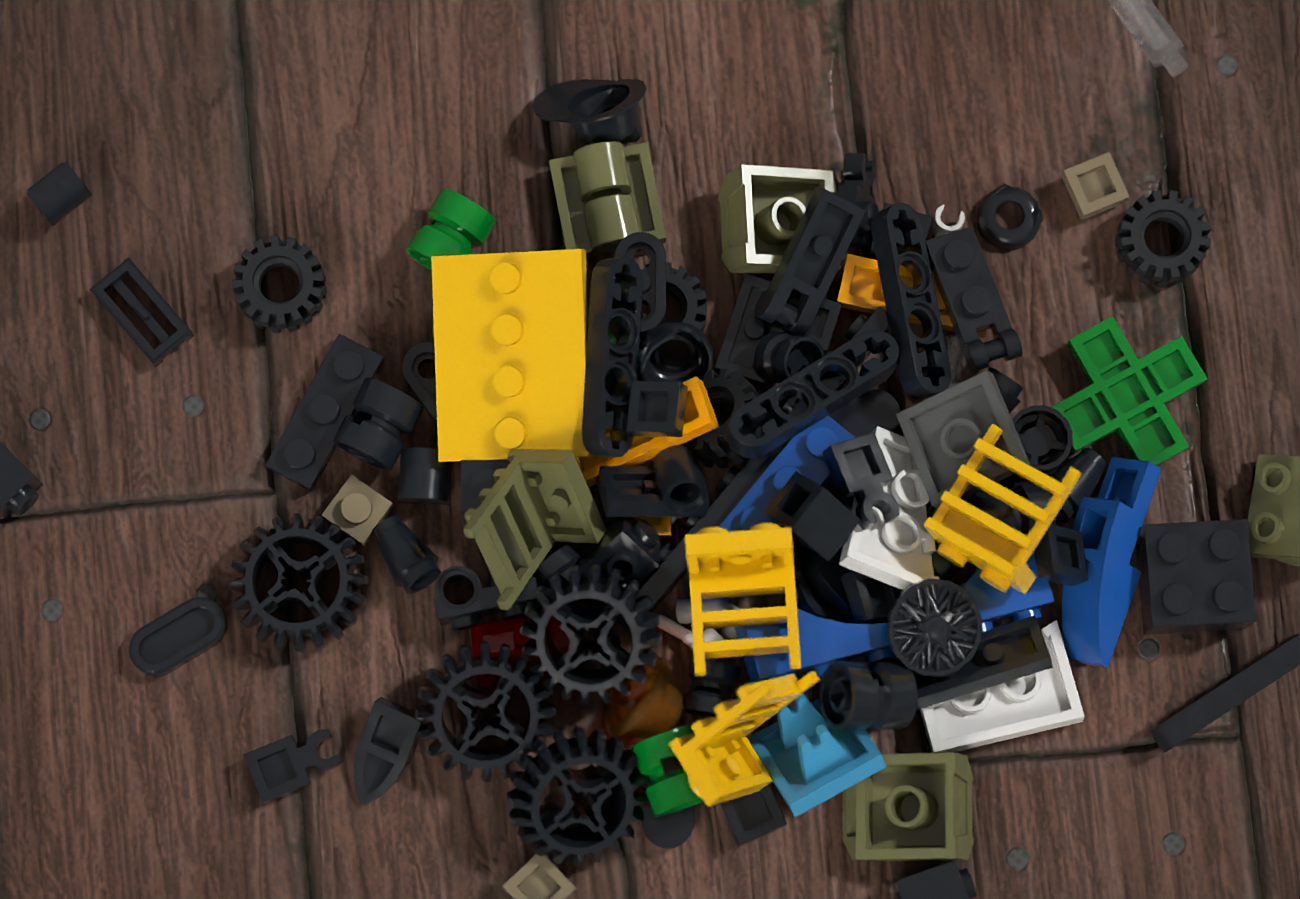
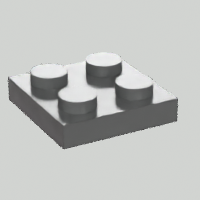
M987 370L896 414L931 504L937 509L942 503L940 498L945 490L949 492L958 478L957 471L962 464H967L976 450L974 448L978 438L983 439L992 423L1003 430L994 446L1031 466L995 377ZM987 457L977 471L994 482L1015 474ZM969 484L960 499L980 489Z

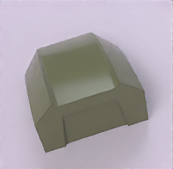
M741 164L725 174L718 201L720 203L723 251L721 259L729 272L775 274L816 187L827 189L838 195L839 183L833 170ZM847 253L845 254L838 270H841Z
M955 752L882 754L887 767L843 791V842L852 860H969L974 843L972 835L973 775L967 756Z

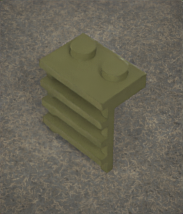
M511 449L507 455L510 462L506 469H497L493 474L496 484L492 489H483L480 492L479 498L482 503L479 508L468 509L464 515L467 525L463 531L467 538H475L500 591L501 596L497 600L500 609L509 610L555 542L599 543L607 531L572 450Z

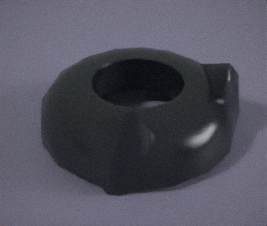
M1009 184L999 185L986 195L977 211V225L980 234L989 244L1003 250H1015L1025 247L1036 237L1043 222L1042 210L1029 192L1019 187H1012ZM1005 203H1013L1019 206L1024 213L1022 225L1013 230L1001 227L995 217L999 206Z

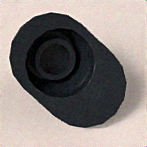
M595 79L571 80L545 89L535 98L532 106L535 115L543 120L570 123L580 139L587 145L600 142L627 144L637 142L642 137L639 101L644 97L647 88L644 81L638 79L616 81Z

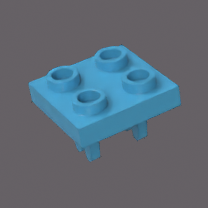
M804 693L795 699L796 704L793 707L788 708L785 706L777 712L778 721L748 737L750 744L795 817L887 767L882 754L865 729H832L825 722L821 712L820 700L817 699L811 702Z

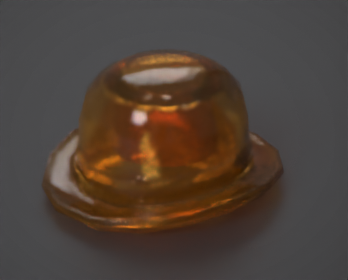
M658 656L655 666H644L648 675L643 683L630 679L632 690L629 695L623 696L613 688V697L611 702L607 703L605 712V726L610 737H620L625 733H629L635 738L646 740L670 731L676 726L683 710V697L675 683L671 681L673 667L666 658Z

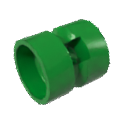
M442 188L427 212L431 224L421 226L416 230L405 251L415 261L432 271V256L473 254L472 247H483L497 221L477 203L455 191Z
M692 725L658 734L630 747L636 756V766L639 773L650 779V784L645 791L654 817L671 814L704 802L690 787L688 774L684 768L665 775L662 764L678 759L669 743L677 737L695 733L691 728Z

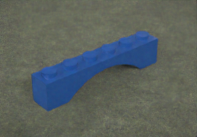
M1035 549L1026 564L1036 578L1026 594L1011 586L1006 593L996 589L980 578L979 575L983 570L976 566L961 585L978 604L983 620L982 632L991 630L993 628L992 623L1009 618L1011 622H1015L1035 615L1038 620L1042 618L1040 610L1054 602L1049 581L1039 579L1038 569L1034 557ZM798 608L801 669H791L790 653L743 656L751 684L791 674L796 676L816 670L817 676L822 678L827 667L834 662H847L865 657L866 663L870 664L896 657L891 650L886 635L887 622L880 624L841 623L816 617ZM787 623L735 627L738 639L788 636Z

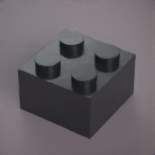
M1247 519L1144 524L1141 527L1136 542L1138 570L1141 571L1139 588L1143 635L1242 630L1256 622Z

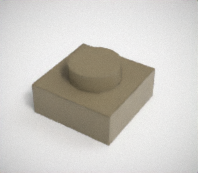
M1110 152L1065 169L1062 172L1061 177L1081 220L1123 204L1130 197Z
M351 474L321 516L330 524L339 525L343 533L365 547L374 535V528L385 520L394 505Z
M537 854L502 886L513 899H567L576 890V887L545 855L540 857Z

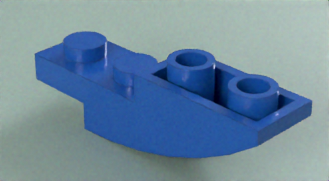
M1112 457L1098 497L1082 498L1073 530L1082 532L1089 581L1076 586L1063 584L1062 637L1066 654L1070 661L1109 667L1141 571L1129 565L1162 470L1149 461Z

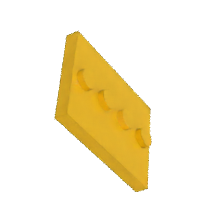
M568 249L432 256L438 462L507 460V455L511 449L572 450L575 457L592 456L585 449L582 441L589 323L586 250Z

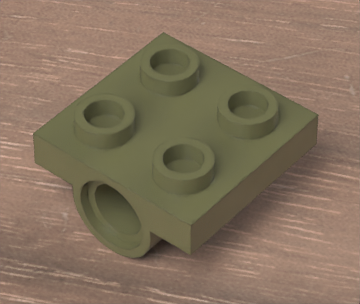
M600 142L576 150L574 156L549 160L565 250L584 249L586 250V257L616 252L618 244L624 237L636 232L652 234L661 243H666V233L648 142L624 147L620 142Z
M1258 454L1247 520L1250 555L1253 558L1275 559L1285 564L1300 567V456Z

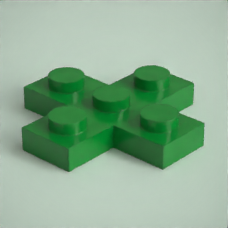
M1112 316L1068 340L1067 346L1090 384L1085 389L1051 406V408L1058 410L1068 420L1073 435V445L1071 447L1073 454L1116 431L1134 460L1149 461L1156 466L1163 464L1189 448L1188 443L1165 404L1204 384L1207 377L1183 336L1138 359Z

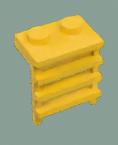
M992 423L983 439L978 438L974 445L976 450L967 464H962L957 471L959 476L949 492L945 490L940 500L942 503L932 518L928 517L923 526L939 544L936 552L949 562L961 568L964 567L966 562H969L983 570L979 575L980 578L996 589L1006 593L1011 586L1026 594L1036 578L1026 562L1082 474L1080 471L1070 467L1060 483L1002 451L994 445L1003 430ZM986 457L1053 494L1045 509L978 473L977 471ZM969 484L1036 520L1027 536L960 499Z
M762 523L750 527L747 531L728 532L727 529L721 527H707L697 531V534L685 535L690 579L695 675H706L705 659L780 653H790L791 669H801L791 527L780 528L777 524ZM785 594L786 606L702 612V599ZM788 624V636L704 642L703 629Z
M815 671L809 672L799 681L795 674L744 685L736 691L740 699L720 703L713 709L717 716L698 720L691 726L695 733L677 737L669 743L688 774L690 787L704 800L707 807L759 792L773 781L746 736L817 683L820 679Z

